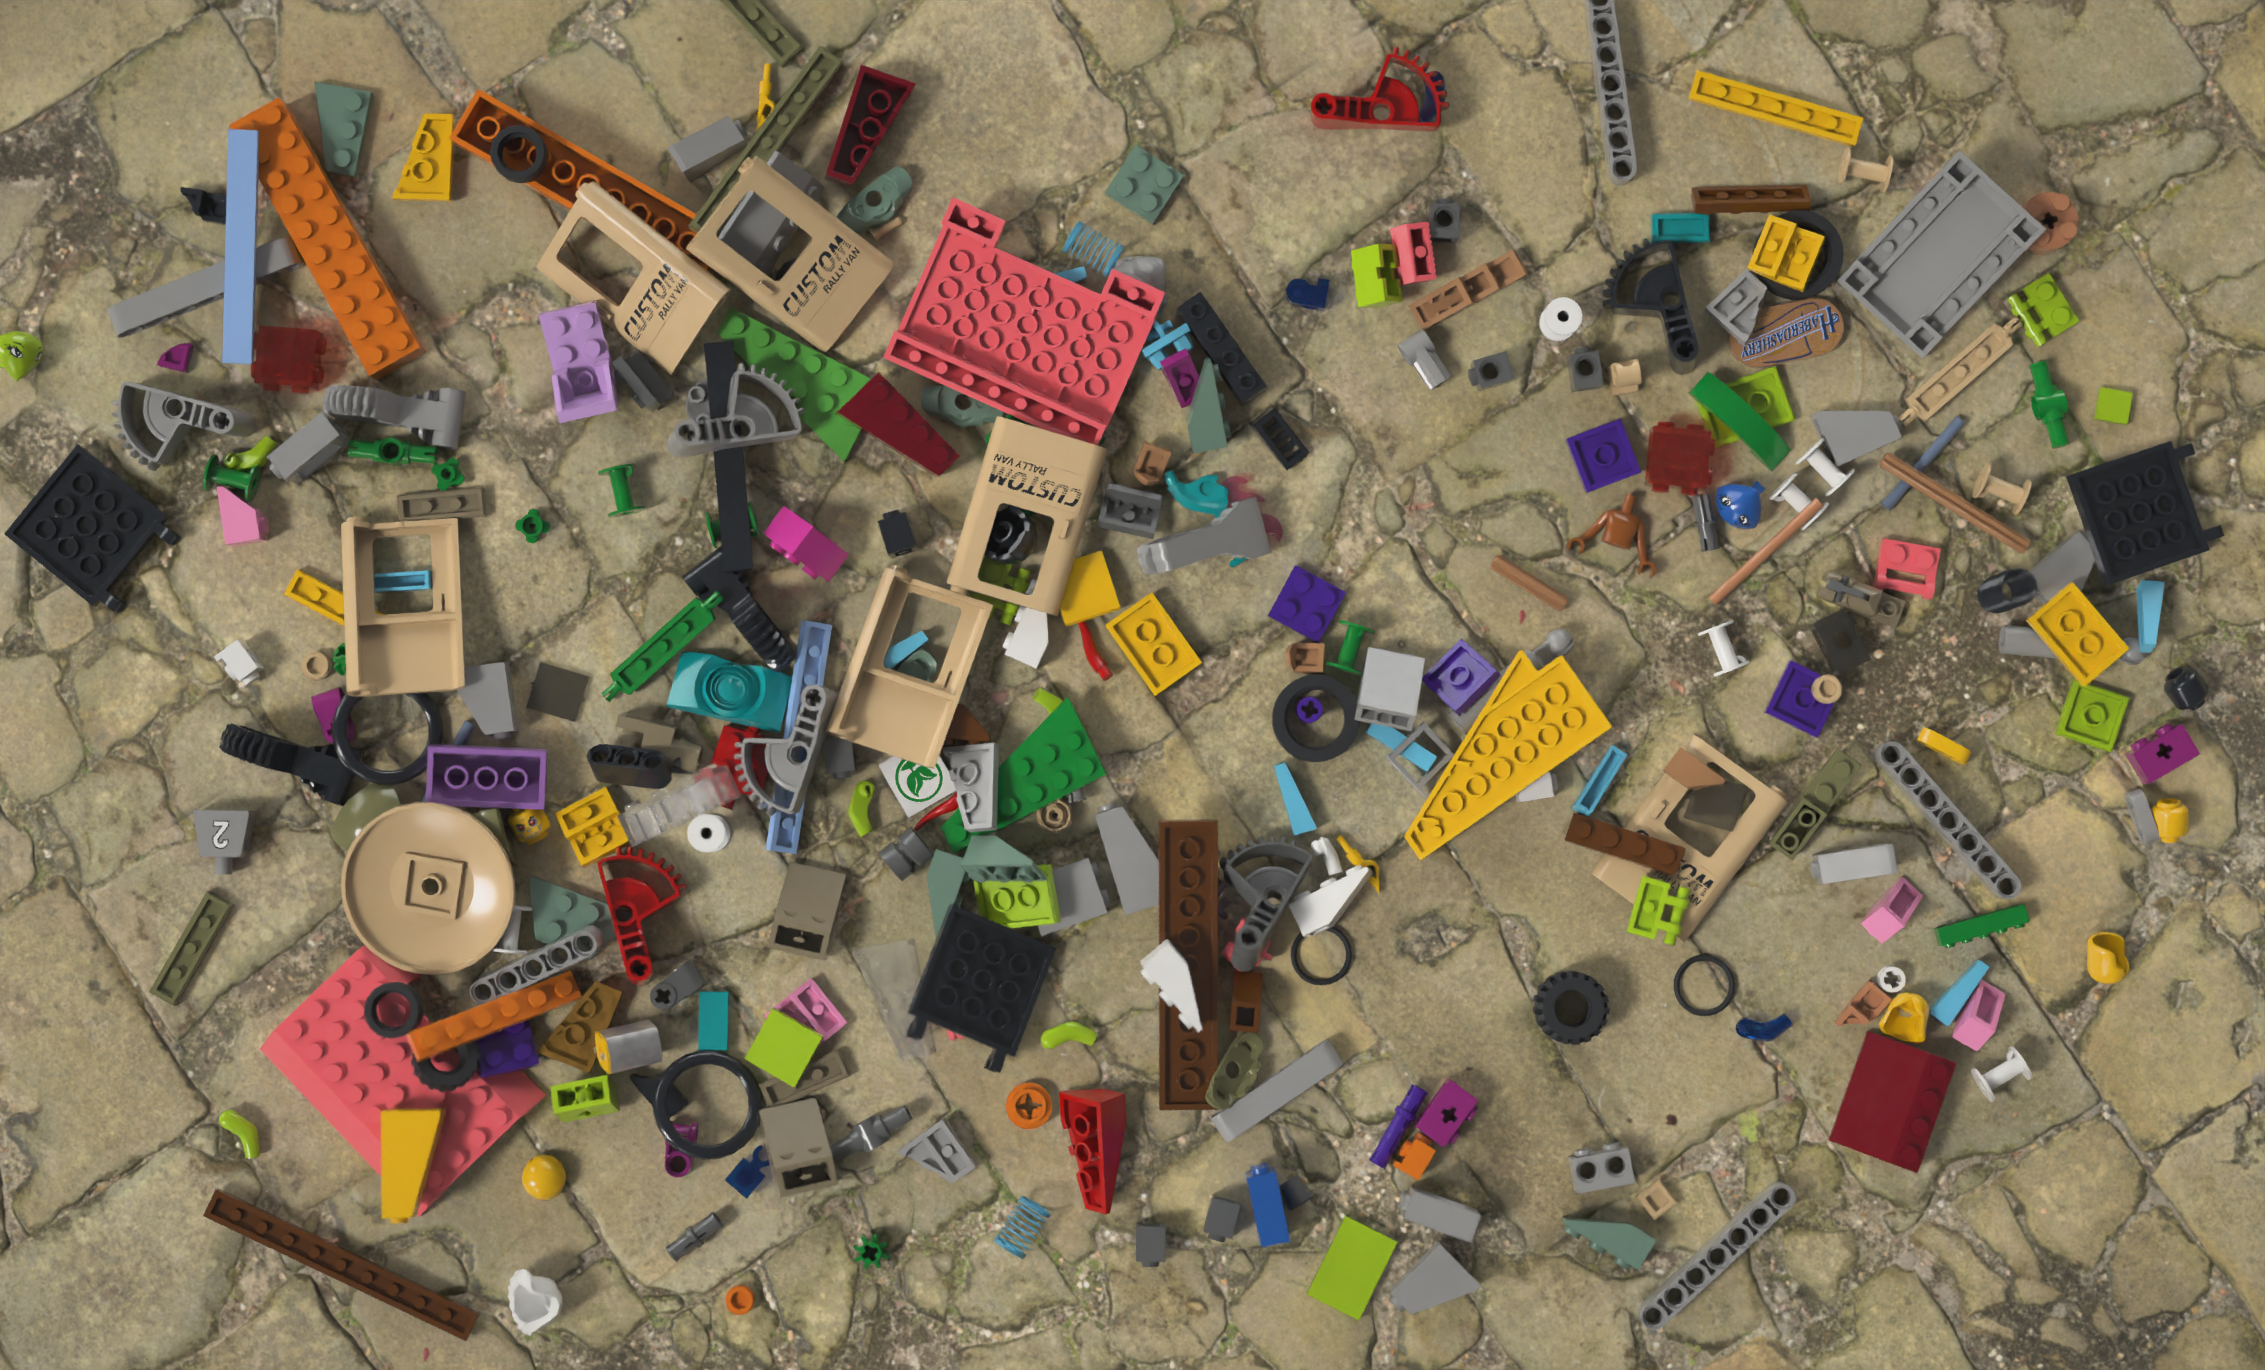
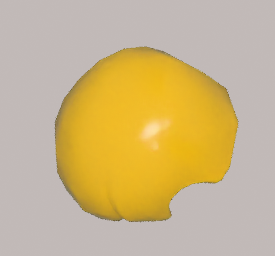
M540 1154L526 1163L522 1172V1183L530 1196L536 1200L549 1201L562 1193L566 1182V1171L561 1161L552 1155Z

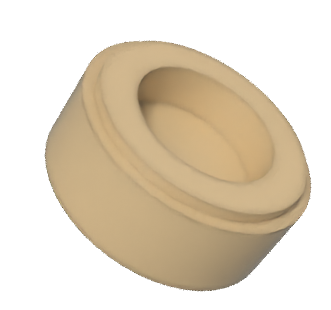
M313 651L303 658L301 669L307 678L316 681L323 680L332 671V661L327 654Z
M1833 675L1819 676L1812 684V695L1820 703H1833L1842 694V684Z

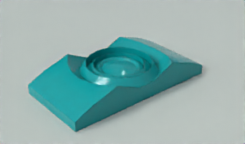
M681 652L667 707L780 733L789 701L792 677L763 666L731 662L716 655Z

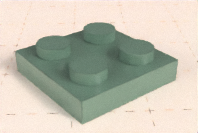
M1135 145L1105 191V195L1154 225L1181 183L1184 175Z

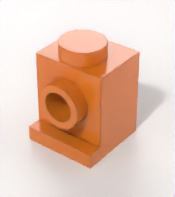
M1418 1132L1411 1141L1406 1140L1398 1153V1155L1402 1156L1400 1161L1394 1158L1391 1164L1419 1181L1436 1152V1149L1430 1146L1433 1141Z

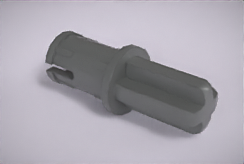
M1708 493L1697 494L1692 499L1697 521L1694 527L1698 528L1701 552L1720 549L1715 528L1717 520L1713 518L1710 496Z

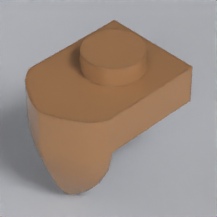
M1144 441L1134 465V475L1137 480L1146 486L1159 483L1170 458L1171 450Z
M1292 643L1285 651V662L1294 673L1326 674L1327 645L1325 643Z

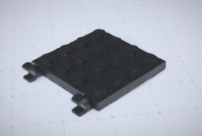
M2169 441L2066 476L2104 586L2209 551L2207 542L2224 536L2221 525L2206 530L2202 529L2178 460L2195 454L2192 443L2174 449L2172 442Z
M79 444L75 446L4 533L89 604L97 607L102 602L110 610L117 613L121 612L126 603L109 591L155 534L173 546L181 538L180 535L164 524L169 518L168 515Z
M949 904L907 1014L915 1017L908 1027L906 1036L915 1040H922L929 1022L993 1049L986 1060L984 1068L994 1073H1000L1006 1055L1011 1057L1016 1055L1056 948L959 906Z

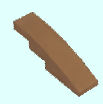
M1512 249L1466 275L1454 279L1408 306L1420 328L1426 330L1527 276L1528 273L1515 249Z

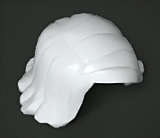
M525 1269L516 1270L508 1286L509 1307L514 1321L518 1325L517 1329L523 1334L531 1336L535 1331L555 1321L560 1315L563 1305L562 1294L554 1280L542 1276H533Z

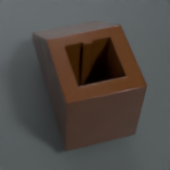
M957 704L943 744L955 745V740H967L966 745L990 742L991 736L963 704Z
M1234 971L1229 1030L1259 1033L1263 973Z

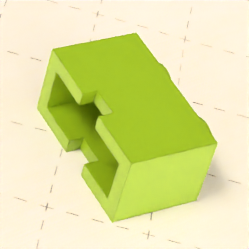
M1374 244L1351 250L1356 288L1355 296L1358 308H1379L1403 302L1400 279H1395L1394 272L1395 268H1399L1396 245Z

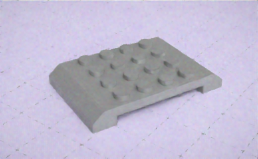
M1959 150L1845 270L1837 281L1923 359L2012 263L2038 239L2046 228Z

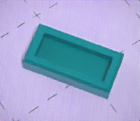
M1652 214L1651 244L1666 240L1671 241L1672 244L1709 243L1710 214Z
M729 991L699 992L698 1050H729Z

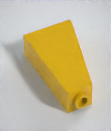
M446 1108L386 1109L381 1111L382 1218H391V1223H408L409 1218L418 1214L446 1115Z

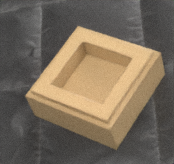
M1657 1179L1636 1195L1653 1220L1677 1204V1201L1660 1179Z

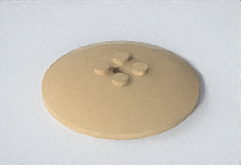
M416 802L404 804L377 816L354 839L343 864L341 895L347 918L353 930L365 946L376 956L392 966L413 973L426 975L446 974L464 969L479 961L494 948L504 935L510 923L515 905L516 891L513 869L499 840L491 830L474 816L453 806L441 803ZM428 878L436 880L439 885L438 892L428 891L425 887V880Z

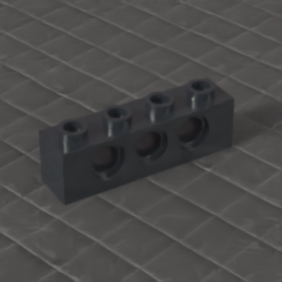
M1201 292L1177 308V315L1184 324L1188 325L1191 335L1205 355L1210 357L1212 365H1218L1220 376L1242 407L1266 391L1267 385Z

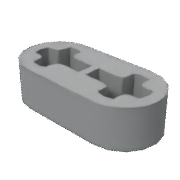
M2136 789L2125 793V803L2141 843L2147 845L2158 841V828L2142 790Z

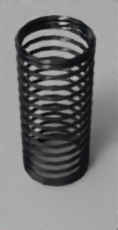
M2010 569L1984 580L1978 589V601L1987 612L1996 614L2026 605L2033 600L2037 592V581L2033 574L2026 569ZM2003 582L2011 590V600L2003 592Z

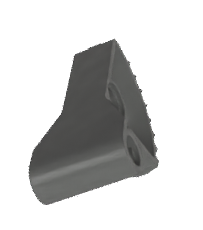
M1273 835L1269 837L1268 842H1265L1262 836H1260L1257 844L1251 839L1247 841L1246 847L1239 843L1236 847V852L1230 849L1227 852V858L1222 857L1219 860V865L1224 873V880L1253 907L1236 935L1231 963L1237 970L1249 971L1255 967L1277 924L1308 873L1312 855L1296 847V839L1291 844H1287L1284 836L1280 839V842H1275ZM1263 856L1283 857L1303 865L1299 874L1283 867L1267 866L1254 870L1245 878L1234 870L1237 866L1250 859ZM1276 898L1280 901V904L1273 905L1267 899Z

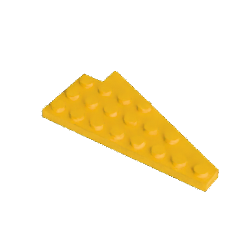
M1521 649L1516 654L1404 835L1420 860L1425 859L1613 728L1563 655H1560L1538 671L1524 650Z

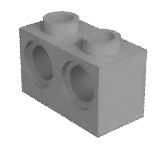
M1620 1142L1602 1145L1603 1150L1592 1152L1591 1148L1575 1150L1574 1156H1568L1574 1191L1580 1194L1635 1183L1629 1149L1626 1146L1620 1147ZM1612 1157H1620L1622 1160L1621 1168L1616 1172H1611L1608 1169L1609 1160ZM1585 1162H1591L1594 1167L1593 1173L1589 1177H1581L1579 1173L1580 1166Z

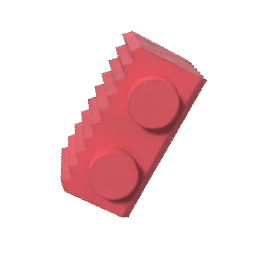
M1428 222L1404 224L1390 228L1392 245H1396L1399 267L1396 268L1397 279H1400L1401 286L1419 284L1437 278L1435 274L1437 270L1434 268L1436 264L1433 262L1435 258L1432 257L1434 252L1431 251L1433 249V246H1431L1433 241L1430 240L1432 235L1429 234L1431 229L1428 228L1430 225Z

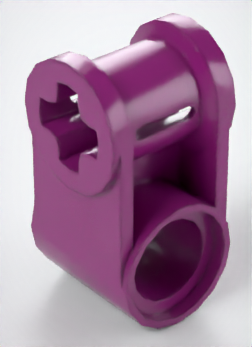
M341 687L311 697L312 706L319 719L323 735L331 743H334L332 738L334 714L338 704L345 695ZM349 715L347 738L348 742H351L356 732L351 715Z
M671 1121L677 1132L688 1135L683 1136L684 1138L697 1143V1122H693L692 1125L674 1124ZM665 1140V1170L670 1176L675 1178L686 1176L693 1169L694 1158L677 1151ZM676 1156H682L686 1160L687 1165L683 1172L676 1171L672 1166V1161Z

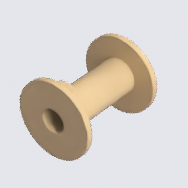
M1846 147L1840 163L1838 184L1842 185L1846 175L1881 182L1880 192L1885 193L1892 174L1893 156L1889 155L1885 165L1850 158L1851 148Z
M1986 463L1975 483L1972 497L1976 499L1977 497H1985L1990 493L2014 503L2012 514L2017 515L2027 500L2032 481L2028 479L2022 487L2016 486L1990 475L1991 464Z

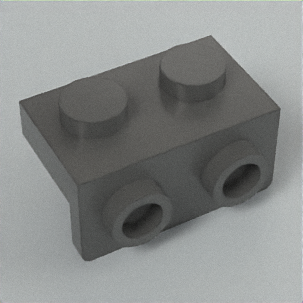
M636 350L626 359L620 356L612 362L617 369L613 374L623 386L626 384L630 385L634 390L631 397L641 409L647 406L653 412L674 395L671 388L640 350Z
M1108 483L1097 527L1154 539L1163 496L1148 490L1131 489L1123 484Z

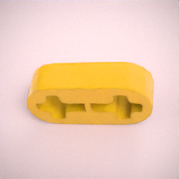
M1923 727L1916 740L1923 746L1963 766H1966L1972 754L1967 748Z

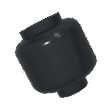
M2178 667L2166 676L2164 692L2177 709L2196 710L2205 703L2208 686L2194 668Z

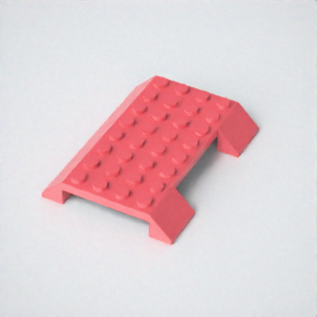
M952 197L941 222L943 227L898 331H894L883 358L1038 428L1099 446L1156 320L1166 292L1115 269L1111 270L1102 293L1094 292L999 249L998 245L1006 221Z
M363 945L271 1033L260 1050L380 1176L381 1111L386 1109L446 1108V1115L417 1214L420 1217L441 1197V1194L521 1117L528 1114L546 1094L523 1070L482 1079L476 1070L464 1086L458 1087L454 1091L446 1090L445 1092H439V1090H431L427 1085L422 1084L419 1081L420 1079L415 1076L414 1068L411 1066L413 1050L407 1036L390 1039L379 1036L370 1029L364 1014L366 999L373 989L382 984L392 982L411 985L422 974L392 966ZM388 993L378 1002L377 1016L386 1026L392 1028L400 1027L409 1019L411 1005L402 994ZM423 1014L422 1020L416 1029L432 1024V1022ZM456 1048L431 1057L434 1067L444 1072L455 1069L460 1061V1055Z

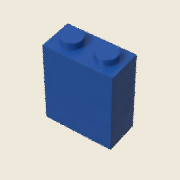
M1267 1163L1250 1166L1251 1171L1245 1172L1261 1248L1290 1242L1274 1166L1268 1167Z

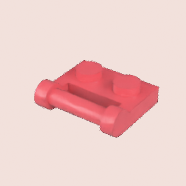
M1886 538L1881 539L1873 587L1882 591L1885 588L1922 595L1923 599L1932 600L1941 549ZM1887 569L1925 576L1924 583L1889 578L1886 576Z

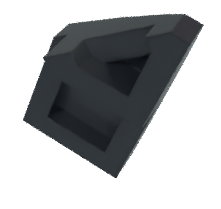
M181 187L180 191L190 202L195 215L201 217L205 222L226 225L227 195Z
M632 1073L629 1076L630 1080L653 1106L655 1087L662 1074L639 1076ZM674 1084L669 1091L667 1100L670 1118L689 1103L685 1095Z

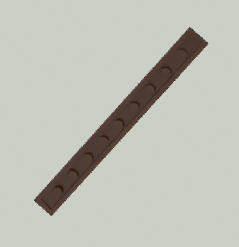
M219 1188L215 1189L203 1214L204 1217L464 1341L468 1340L480 1315L479 1312Z

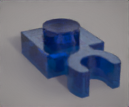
M762 1145L754 1149L751 1162H748L743 1157L724 1179L725 1182L746 1199L765 1178V1175L759 1170L770 1165L769 1159L761 1161L758 1157L759 1152L763 1149Z

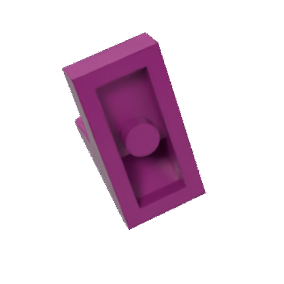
M1185 348L1160 361L1163 368L1162 372L1181 408L1191 404L1199 379L1192 359Z

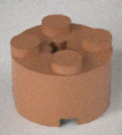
M2055 192L2040 193L2022 205L2041 225L2043 219L2049 223V227L2043 225L2046 230L2027 249L2033 254L2047 255L2068 244L2077 234L2078 213L2069 197L2065 194Z

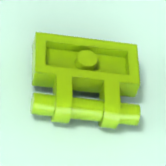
M2049 273L2022 289L2027 297L2026 301L2022 302L2017 293L2007 298L2013 308L2010 311L2014 317L2018 316L2026 329L2024 333L2027 338H2032L2037 347L2047 342L2042 334L2043 330L2047 329L2053 338L2079 322ZM2031 307L2034 308L2041 319V322L2038 324L2035 323L2028 312V309Z
M985 555L978 578L982 582L1002 588L1006 584L1013 587L1012 591L1023 594V591L1027 592L1029 587L1027 581L1031 572L1020 568L1017 578L1009 576L1012 564L1004 565L991 560ZM970 591L968 596L993 604L989 615L990 619H992L995 609L1003 611L999 622L1010 626L1013 617L1017 615L1019 610L1017 604L1006 603L977 592Z
M1642 876L1626 932L1655 940L1659 929L1666 932L1663 943L1675 946L1677 936H1681L1683 929L1680 925L1684 911L1689 908L1690 901L1687 900L1690 889L1679 887L1677 896L1673 897L1668 895L1670 883ZM1665 904L1673 906L1669 923L1661 921Z

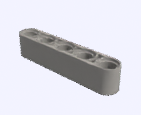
M584 926L481 976L472 984L469 991L470 998L477 1005H482L516 992L591 956L601 947L604 939L603 933L596 926ZM583 935H587L593 940V947L584 945L582 942ZM556 948L565 949L568 959L560 958L557 955ZM531 960L539 961L542 965V971L533 969ZM506 972L513 973L516 976L517 983L509 982L506 978ZM481 984H486L490 987L491 995H486L481 991Z
M1327 1038L1252 1088L1243 1098L1236 1099L1232 1107L1217 1112L1210 1120L1225 1142L1228 1143L1335 1071L1344 1062Z

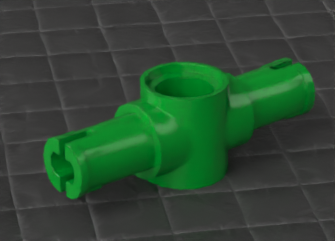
M2047 361L2033 363L2029 366L2036 389L2031 397L2033 414L2037 421L2042 420V424L2046 425L2052 449L2067 446L2070 442L2063 422L2065 414L2068 413L2065 393L2062 389L2057 390V386L2053 385Z
M392 437L376 439L375 442L350 439L348 444L351 448H358L357 450L348 449L349 458L374 459V462L387 463L392 466L410 465L411 462L436 465L438 457L428 455H438L437 446L412 445V442L399 441ZM392 445H398V456L394 459H389L387 456L388 448Z

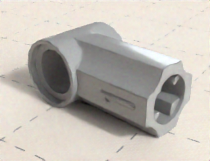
M1420 329L1397 345L1406 362L1410 366H1414L1430 391L1451 377L1435 353L1436 349L1423 329Z

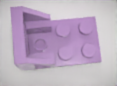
M591 301L539 313L542 331L553 368L552 382L559 423L617 411L620 399L617 378L613 374L615 370L597 302Z

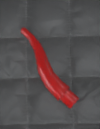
M1086 622L1078 623L1083 649L1090 666L1095 673L1100 675L1103 681L1109 680L1113 673L1098 651Z
M957 792L944 803L927 813L916 824L914 830L918 831L932 819L958 809Z

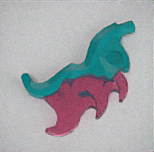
M1173 470L1163 474L1169 487L1167 490L1181 506L1190 511L1211 514L1215 518L1220 517L1224 509L1232 508L1231 503L1255 496L1257 502L1265 501L1258 494L1239 490V484H1247L1248 482L1240 476L1229 477L1219 485L1216 482L1218 480L1217 475L1203 476L1192 483L1183 484L1178 481ZM1260 512L1266 533L1275 534L1277 541H1280L1283 534L1281 523L1272 515ZM1234 558L1229 562V566L1233 568L1247 558Z

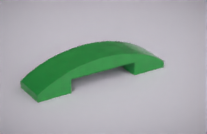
M1709 371L1688 392L1708 413L1712 412L1751 449L1750 453L1769 471H1773L1791 451L1776 431L1751 406Z

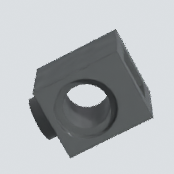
M1436 199V203L1430 204L1428 223L1430 224L1428 228L1431 229L1429 234L1432 235L1430 240L1441 243H1457L1459 239L1460 204H1453L1452 199ZM1447 214L1451 218V225L1447 227L1440 226L1436 221V216Z
M1591 347L1574 349V354L1567 357L1571 392L1600 389L1604 384L1599 351L1591 352ZM1578 363H1589L1592 368L1591 375H1581L1577 368Z
M1506 351L1474 360L1470 364L1471 369H1468L1470 383L1472 386H1477L1478 392L1511 383L1514 380ZM1486 365L1493 366L1497 371V377L1491 380L1485 378L1482 374V368Z
M838 737L825 739L823 752L826 774H833L834 779L851 777L850 772L857 771L854 743Z
M1214 1195L1211 1196L1203 1228L1205 1233H1209V1239L1225 1242L1226 1238H1233L1241 1206L1240 1202Z
M1136 1223V1262H1142L1143 1267H1159V1262H1165V1223Z

